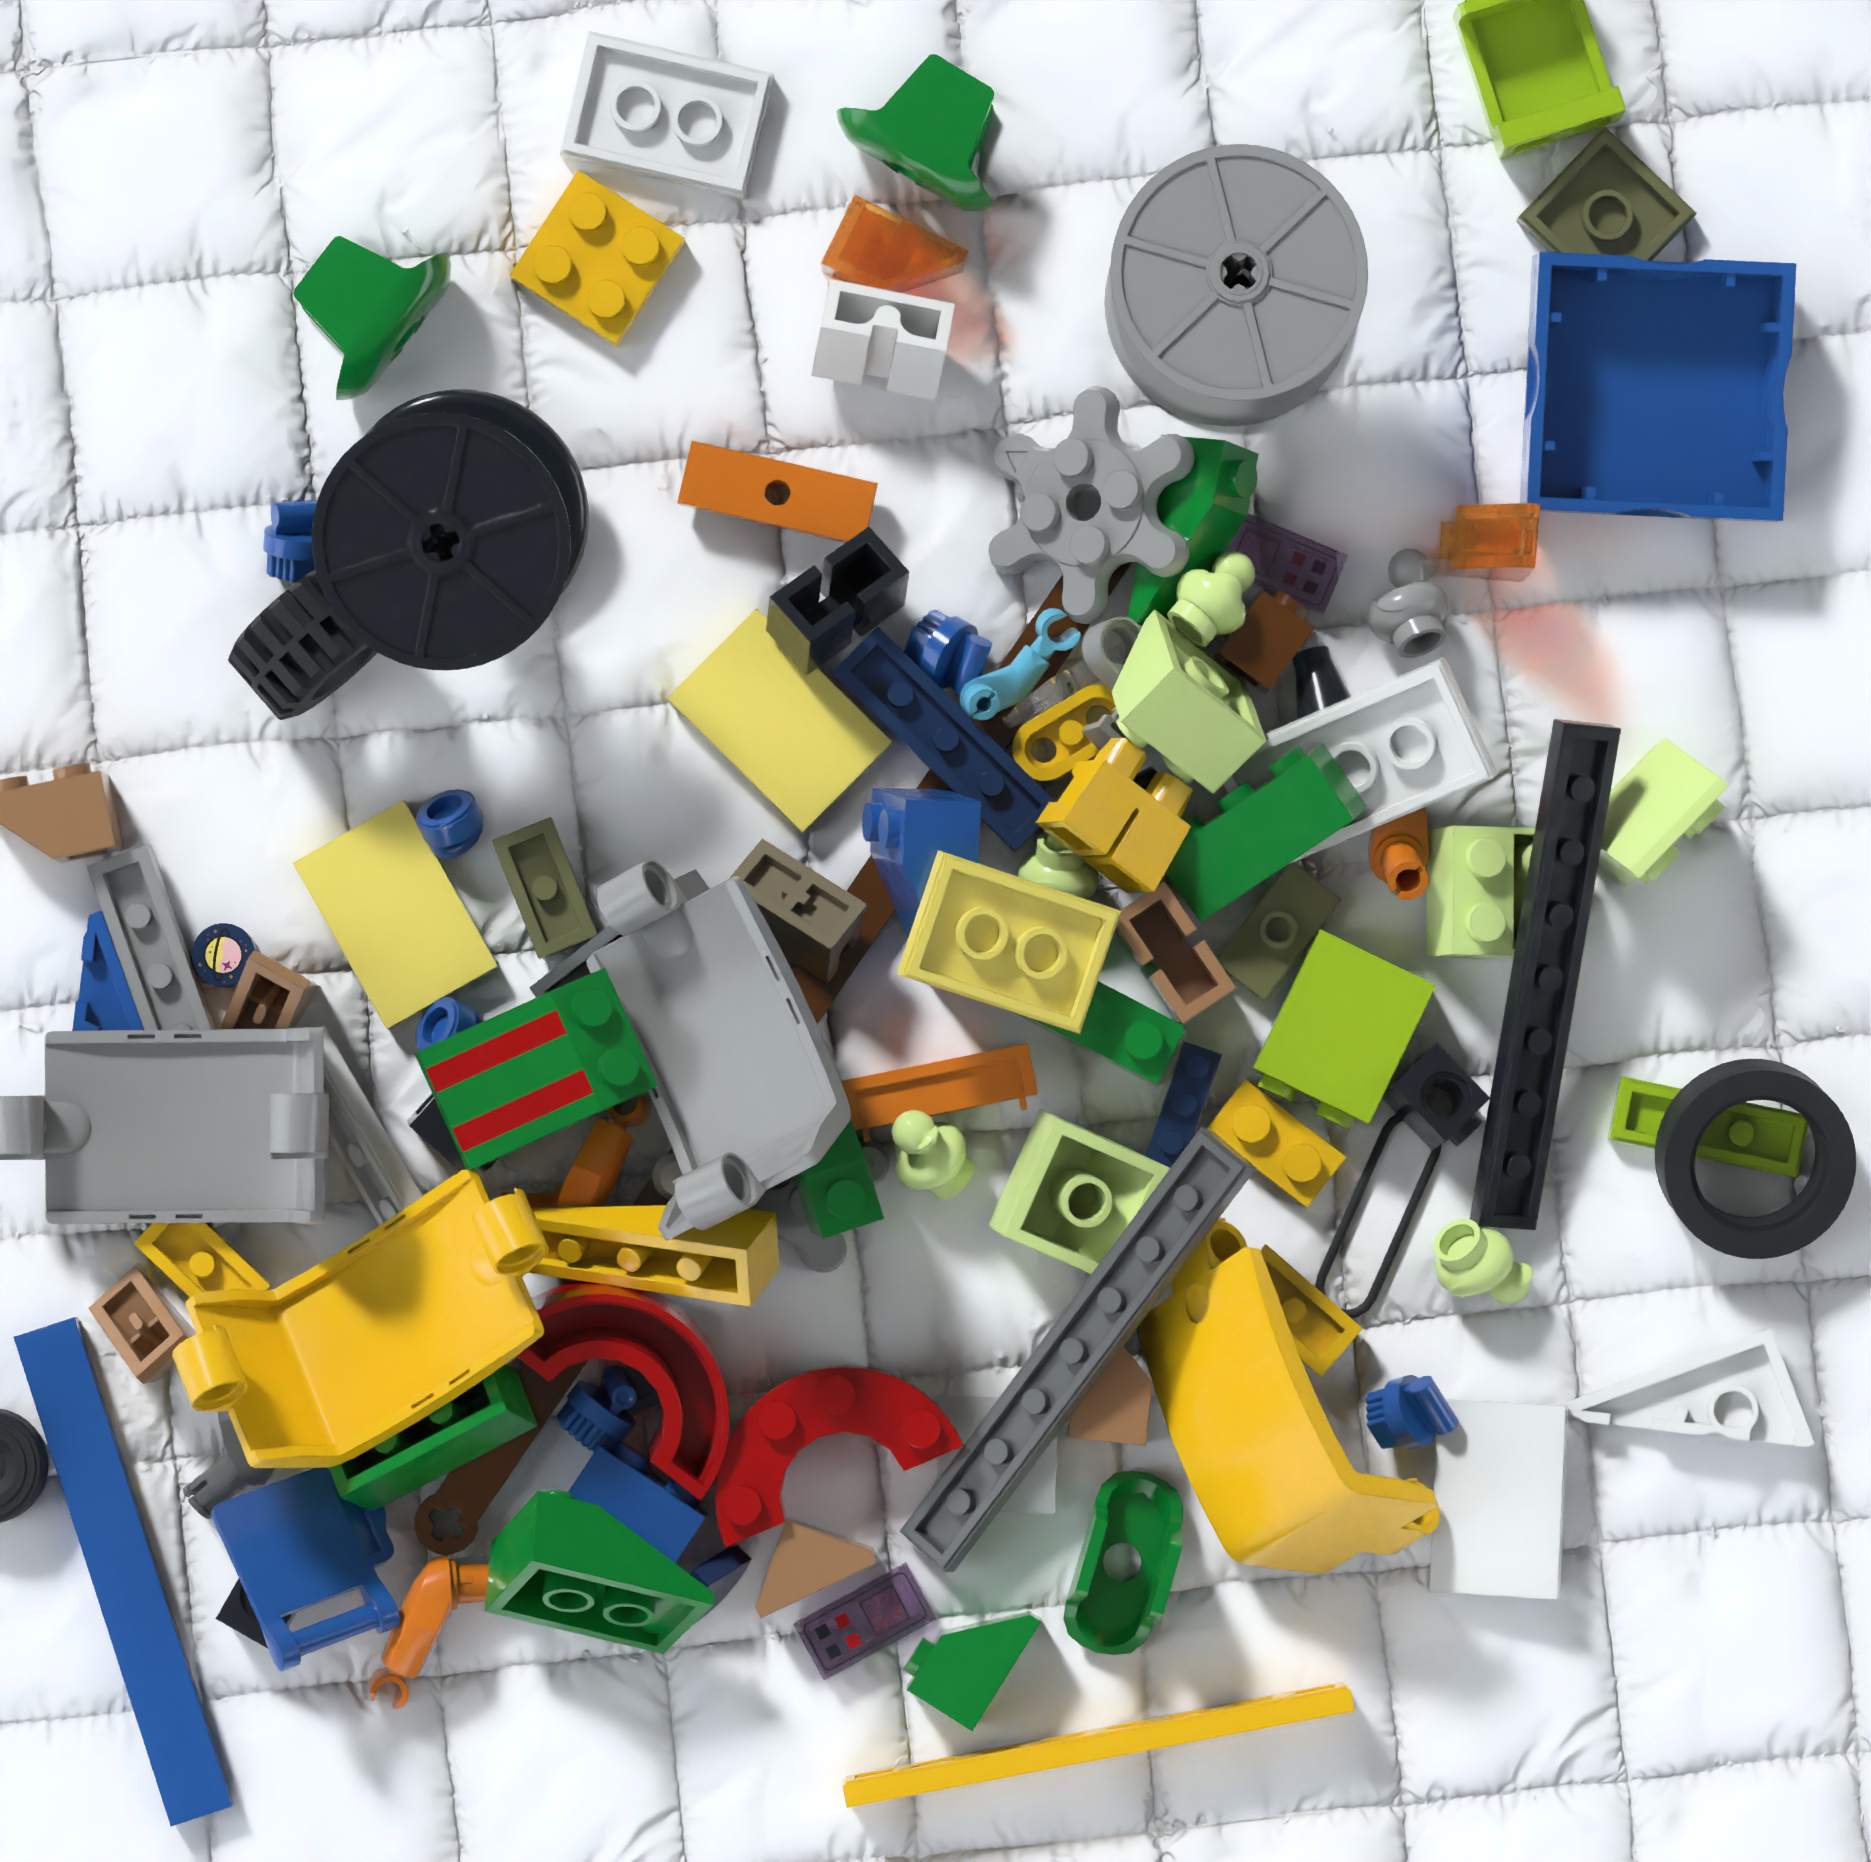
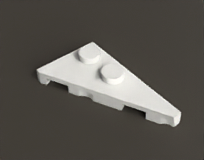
M1771 1327L1559 1404L1568 1406L1567 1420L1797 1447H1809L1815 1444Z

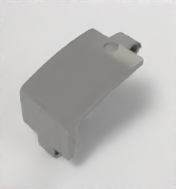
M647 859L595 888L599 908L606 922L613 930L624 936L593 952L586 962L590 973L606 968L658 1084L657 1087L648 1092L659 1114L683 1175L672 1181L675 1184V1194L667 1203L658 1224L659 1231L667 1241L693 1227L705 1231L755 1205L767 1189L816 1165L849 1123L851 1110L835 1065L803 992L777 940L743 880L738 876H733L688 901L667 869L657 860Z
M323 1027L50 1031L44 1036V1095L0 1096V1160H45V1219L48 1223L289 1222L297 1224H324V1159H329V1093H324Z

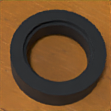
M1740 1059L1722 1063L1706 1070L1692 1079L1675 1096L1668 1106L1657 1132L1655 1169L1659 1185L1668 1204L1695 1237L1711 1248L1727 1255L1746 1259H1767L1800 1250L1819 1238L1836 1221L1843 1211L1854 1185L1856 1148L1850 1126L1837 1104L1810 1077L1796 1068L1777 1061ZM1753 1100L1779 1102L1799 1112L1807 1121L1813 1135L1815 1159L1806 1185L1790 1203L1766 1215L1754 1217L1736 1216L1716 1208L1702 1195L1695 1175V1156L1703 1133L1718 1115L1732 1106Z

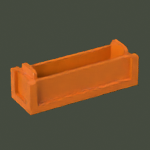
M1028 1043L841 1081L849 1102L852 1124L855 1131L862 1130L864 1143L871 1141L868 1129L894 1124L899 1115L909 1110H919L929 1116H935L1019 1099L1022 1111L1028 1109L1025 1097L1038 1094Z

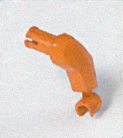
M1426 807L1371 829L1368 844L1370 868L1377 878L1388 884L1391 892L1396 891L1395 895L1397 898L1412 900L1421 896L1428 888L1429 883L1428 872L1425 868L1429 857Z
M642 1095L637 1101L635 1110L628 1115H620V1105H617L607 1110L611 1116L609 1121L600 1118L596 1119L561 1185H557L555 1191L525 1193L531 1208L604 1207L619 1178L632 1142V1137L626 1131V1128L639 1126L645 1122L650 1112L648 1099ZM503 1192V1193L500 1194V1197H501V1196H504V1195H507V1194H515V1193Z
M448 1555L437 1556L428 1561L413 1581L398 1611L400 1617L399 1627L390 1631L381 1657L386 1667L378 1669L369 1679L368 1689L372 1701L377 1695L379 1686L384 1682L391 1681L400 1686L392 1702L393 1709H399L405 1705L409 1695L405 1677L414 1679L419 1675L444 1624L451 1616L452 1610H457L458 1604L485 1602L489 1563L456 1564L455 1559H449Z

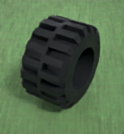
M314 569L276 598L247 626L236 640L228 662L279 720L299 716L322 702L360 671L378 652L356 638L340 621L325 598L316 570Z

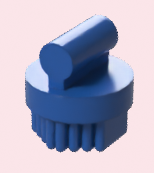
M317 501L274 502L272 504L270 512L272 525L264 529L263 550L267 553L266 573L270 577L296 583L315 569L311 532Z
M934 609L933 611L930 610L927 616L922 618V621H918L917 625L912 627L904 653L941 689L950 686L953 691L960 694L965 683L982 675L992 643L988 639L978 636V630L974 625L960 617H949Z
M617 1365L604 1369L601 1374L602 1383L599 1387L587 1381L578 1380L567 1395L568 1401L557 1414V1419L562 1429L567 1430L570 1436H574L575 1440L580 1441L583 1447H587L588 1450L595 1452L599 1445L611 1451L619 1440H624L636 1425L635 1419L627 1413L626 1409L631 1408L635 1404L637 1393L623 1368Z
M1406 1375L1392 1379L1385 1385V1388L1369 1392L1365 1399L1367 1403L1366 1411L1368 1412L1366 1415L1368 1420L1367 1427L1381 1449L1402 1446L1405 1449L1411 1450L1426 1446L1434 1441L1436 1433L1438 1435L1448 1434L1459 1424L1458 1418L1431 1376L1418 1378L1414 1375Z

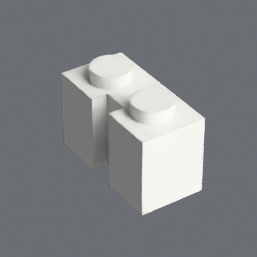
M830 279L811 376L861 386L863 374L887 378L886 391L936 401L955 304Z

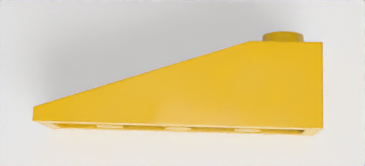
M666 1205L532 1208L549 1250L543 1260L528 1273L751 1307L780 1269L776 1213L746 1209L705 1231L693 1227L666 1241L658 1229V1224Z

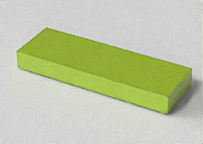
M1621 1076L1618 1082L1607 1139L1655 1149L1661 1120L1681 1088ZM1743 1102L1725 1110L1710 1123L1699 1141L1695 1158L1798 1178L1808 1123L1797 1112Z

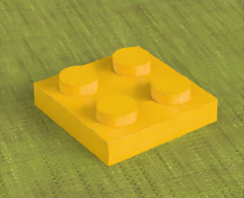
M578 170L509 276L511 280L615 347H618L686 241L680 234Z

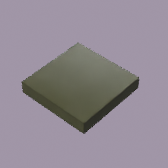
M1605 126L1519 215L1516 221L1548 252L1626 255L1646 261H1653L1695 217L1697 212Z

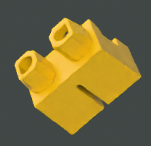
M1123 737L1111 738L1099 751L1094 760L1077 761L1072 770L1074 778L1058 802H1049L1035 823L1076 855L1085 856L1083 859L1085 862L1124 892H1155L1191 828L1180 817L1186 808L1193 790L1179 778L1167 772L1156 773L1146 790L1137 785L1133 779L1147 756L1142 749L1129 739Z

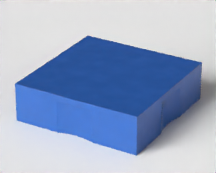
M1538 252L1532 256L1519 511L1756 522L1783 521L1788 436L1783 391L1788 364L1792 356L1797 263L1704 259L1690 263L1646 261L1626 255Z

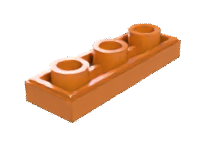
M691 441L677 503L680 506L846 543L869 527L878 483ZM774 485H783L790 491V497L782 505H773L766 499L767 491Z

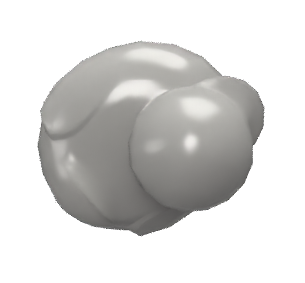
M1416 549L1400 550L1391 558L1388 565V575L1390 582L1396 589L1385 594L1379 600L1373 599L1368 608V621L1372 632L1380 640L1395 644L1399 655L1404 658L1425 655L1438 648L1446 638V633L1441 623L1444 621L1448 610L1447 596L1439 585L1429 581L1440 569V563L1437 560H1429L1425 554Z

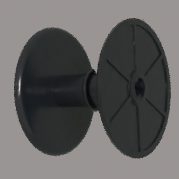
M452 389L421 395L397 406L380 418L360 440L342 455L324 482L316 503L311 532L312 554L317 578L325 598L344 626L365 645L384 657L401 664L428 670L451 671L484 665L510 653L527 641L548 618L559 597L574 577L587 542L589 527L587 492L579 467L567 445L546 421L523 405L500 395L469 389Z

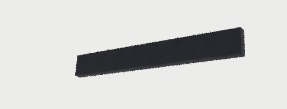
M1562 719L1553 720L1469 1218L1476 1222L1479 1227L1536 1230L1621 728L1611 724Z

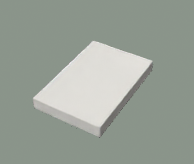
M588 30L559 152L560 156L745 199L774 74Z
M1446 1399L1458 1418L1459 1424L1448 1434L1438 1435L1436 1433L1434 1492L1440 1509V1522L1437 1529L1432 1532L1429 1592L1560 1599L1568 1406Z

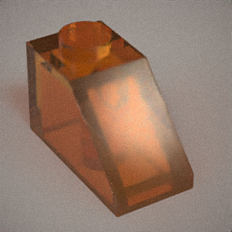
M854 195L821 261V270L823 274L831 277L830 279L903 293L963 273L969 262V250Z
M1540 504L1457 505L1451 513V522L1440 521L1438 530L1437 559L1448 560L1446 576L1523 582L1535 569Z

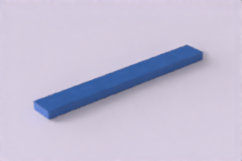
M72 1317L14 1336L18 1354L170 1826L172 1827L232 1807L234 1801L78 1317Z

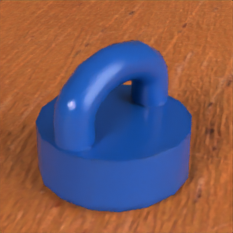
M460 789L448 790L433 796L421 806L416 815V824L423 839L430 846L436 857L454 859L466 853L477 843L483 830V814L471 792Z
M450 997L440 998L425 1010L418 1023L416 1031L417 1047L420 1051L483 1022L484 1018L471 1007Z

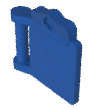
M327 1467L313 1468L220 1502L212 1509L211 1517L260 1624L272 1660L279 1671L282 1672L300 1665L301 1656L374 1628L381 1634L399 1627L400 1617L394 1599L374 1569L385 1564L394 1554L393 1543L386 1531L385 1508L383 1506L372 1512L341 1498L332 1474ZM358 1588L365 1604L294 1632L290 1631L282 1619L284 1616Z

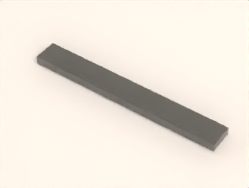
M1201 1127L899 1531L944 1572H954L1257 1169L1210 1128Z

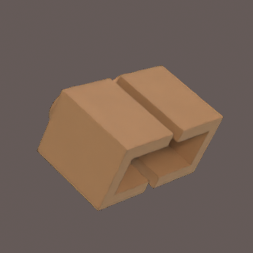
M1165 881L1157 886L1155 892H1147L1120 910L1121 913L1115 931L1140 968L1149 962L1153 963L1157 972L1152 974L1148 980L1176 1022L1183 1025L1236 989L1205 940L1194 946L1191 950L1185 943L1184 939L1193 934L1197 929Z

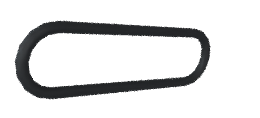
M1397 1114L1390 1117L1381 1129L1317 1274L1315 1287L1325 1296L1324 1286L1327 1275L1387 1139L1395 1125L1403 1121ZM1442 1145L1431 1150L1368 1296L1361 1305L1354 1309H1341L1350 1318H1357L1369 1311L1376 1301L1440 1156Z

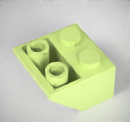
M1664 737L1611 789L1599 863L1623 886L1638 879L1645 884L1651 879L1654 881L1680 854L1672 844L1683 833L1689 839L1696 833H1701L1725 808L1717 798L1729 786L1719 776Z
M1453 825L1428 830L1429 857L1426 870L1429 876V883L1426 889V957L1507 959L1514 957L1535 828Z

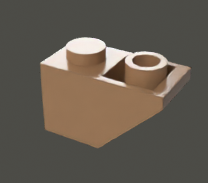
M79 763L53 769L54 780L29 785L27 776L10 777L0 780V825L50 858L63 863L124 850L110 777L102 771L92 772L90 763Z
M1124 1346L1066 1422L1068 1424L1067 1436L1069 1438L1146 1446L1152 1380Z

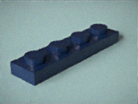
M878 626L833 670V675L952 792L981 801L980 820L1014 853L1040 828L1035 822L1047 804L1056 801Z

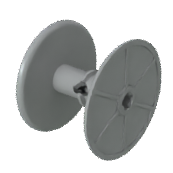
M1230 144L1205 148L1177 159L1160 170L1140 189L1125 211L1115 235L1111 252V263L1105 284L1104 306L1108 334L1121 365L1128 376L1149 398L1174 414L1195 422L1216 426H1245L1274 419L1293 410L1310 398L1328 380L1337 367L1347 343L1359 322L1368 285V258L1360 226L1342 194L1326 177L1306 162L1282 151L1259 145Z

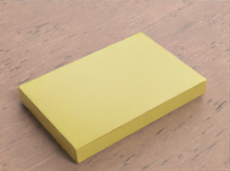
M756 608L667 699L772 804L804 833L893 743L818 668L806 676L766 631L767 617Z
M400 801L293 862L299 876L386 1029L393 1028L428 1008L436 1000L451 995L499 967L440 861L423 839L416 824V819L406 801Z
M938 850L897 974L1080 1034L1121 911Z

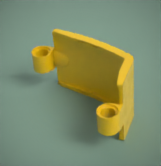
M461 1170L373 1231L275 1289H228L195 1293L186 1301V1308L197 1334L180 1343L172 1354L192 1408L201 1412H228L247 1462L253 1468H326L343 1464L359 1456L454 1400L508 1363L542 1337L544 1333V1327L525 1285L523 1276L543 1260L548 1254L549 1248L525 1192L522 1189L515 1188L513 1189L515 1194H507L490 1201L476 1170Z
M1219 1218L1171 1282L1173 1296L1150 1310L1138 1328L1149 1373L1170 1436L1200 1504L1225 1551L1236 1562L1244 1565L1323 1574L1360 1552L1383 1555L1396 1554L1437 1529L1440 1522V1509L1433 1490L1428 1489L1422 1483L1416 1482L1417 1478H1410L1404 1481L1398 1478L1358 1473L1353 1469L1327 1420L1309 1380L1261 1251L1258 1248L1248 1247L1240 1231L1232 1224L1225 1222L1226 1218Z

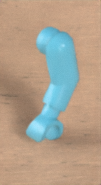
M1056 608L1044 610L1038 616L1035 623L1038 638L1030 647L1026 644L1009 666L965 683L960 692V705L963 711L969 717L982 721L992 718L1001 710L1022 702L1050 666L1048 659L1056 650L1066 651L1071 649L1079 642L1081 634L1074 627L1065 630L1058 637L1050 638L1048 636L1047 629L1049 625L1067 616V614Z

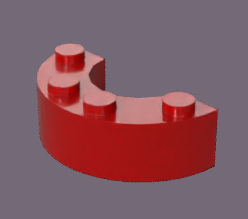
M578 1281L552 1288L532 1298L544 1327V1333L542 1337L516 1357L548 1382L568 1366L593 1358L618 1360L640 1371L657 1390L662 1405L661 1424L649 1444L650 1462L701 1501L711 1488L725 1457L730 1417L724 1373L713 1345L700 1326L681 1307L668 1298L651 1291Z
M840 1365L813 1369L795 1375L763 1395L741 1418L728 1440L725 1457L717 1475L715 1492L716 1515L724 1545L728 1547L786 1521L787 1517L782 1497L786 1470L798 1451L819 1437L841 1432L869 1436L889 1449L904 1471L964 1446L953 1423L933 1399L910 1382L894 1374L864 1366Z

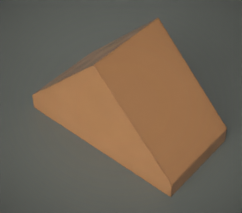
M253 951L246 962L220 1029L296 1028L319 985L266 955Z
M136 1265L88 1308L132 1373L143 1384L156 1382L175 1364L172 1357L174 1349L184 1340L197 1334L195 1329Z
M787 1517L755 1608L760 1618L768 1616L876 1564L878 1558L870 1546Z

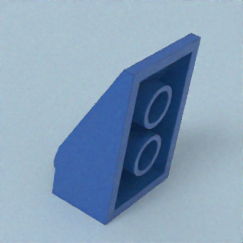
M873 788L872 803H866L863 810V837L866 842H870V853L907 938H909L938 850L978 863L981 801L945 789Z

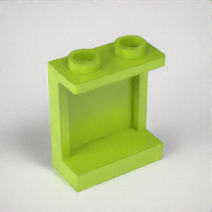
M1465 0L1457 5L1452 17L1498 159L1620 121L1626 111V107L1619 86L1612 88L1584 0Z
M1320 929L1316 932L1293 985L1258 1057L1255 1058L1250 1069L1262 1075L1258 1084L1260 1088L1289 1102H1293L1298 1092L1320 1103L1315 1113L1316 1115L1344 1129L1350 1130L1354 1121L1364 1125L1370 1124L1436 985Z

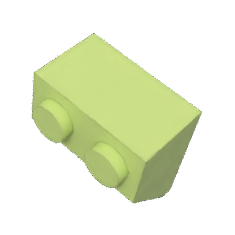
M1154 610L1145 619L1112 690V696L1119 715L1116 723L1122 733L1135 745L1144 748L1147 744H1150L1163 754L1164 763L1180 780L1190 784L1195 779L1214 794L1266 742V738L1246 681L1202 646L1186 638L1169 620Z
M1040 1109L988 1226L1006 1238L1092 1274L1170 1168L1093 1131Z

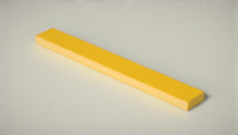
M1338 1682L849 1775L843 1779L842 1786L846 1808L1349 1713L1354 1712L1355 1708L1350 1687L1344 1684V1682Z

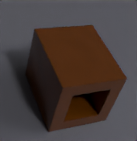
M1262 591L1246 613L1244 624L1229 636L1215 655V658L1266 695L1315 629L1305 621L1310 612L1282 591H1278L1274 598L1265 591Z

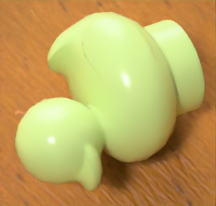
M1230 551L1216 558L1211 573L1203 569H1193L1183 574L1177 585L1176 596L1178 601L1167 613L1169 620L1175 628L1186 638L1203 647H1206L1217 634L1233 633L1239 629L1246 619L1245 604L1241 599L1242 593L1251 587L1255 579V568L1251 559L1241 552Z
M1044 832L1038 837L1036 849L1029 852L1022 859L1018 869V877L1087 900L1096 893L1100 881L1099 872L1083 860L1085 856L1076 855L1048 832Z
M909 1110L897 1117L892 1127V1135L895 1142L897 1159L895 1173L900 1182L913 1190L930 1191L940 1200H945L958 1194L969 1183L975 1169L974 1163L966 1155V1141L961 1131L952 1124L934 1122L929 1115L919 1110Z
M1459 1219L1445 1226L1437 1235L1434 1242V1252L1437 1256L1435 1274L1441 1286L1449 1291L1450 1295L1463 1298L1488 1291L1495 1301L1508 1305L1519 1303L1527 1296L1530 1289V1281L1533 1277V1269L1528 1264L1514 1261L1512 1247L1508 1239L1492 1228L1479 1227L1473 1220Z

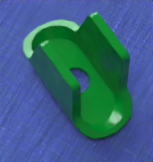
M931 54L882 108L867 110L844 107L836 111L838 123L848 141L896 173L904 175L914 181L916 185L939 196L961 210L983 211L994 207L989 194L971 170L993 114L992 101L994 99V91L990 86L940 56Z
M336 236L294 289V297L302 305V309L344 354L336 387V401L353 399L367 393L388 366L403 351L405 344L418 331L449 286L451 275L449 253L437 254L412 268H403L342 236Z
M1116 1472L1101 1485L1096 1496L1065 1603L1063 1617L1068 1635L1081 1646L1096 1653L1110 1655L1132 1653L1145 1643L1153 1626L1163 1617L1183 1547V1505L1178 1491L1165 1480L1146 1472ZM1118 1543L1132 1545L1137 1549L1141 1558V1566L1138 1573L1133 1578L1125 1581L1111 1578L1103 1566L1106 1551Z

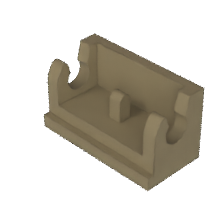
M762 838L730 878L738 876L743 880L785 958L827 984L838 970L839 957L845 945L851 948L856 946L861 934L864 913L867 911V904Z

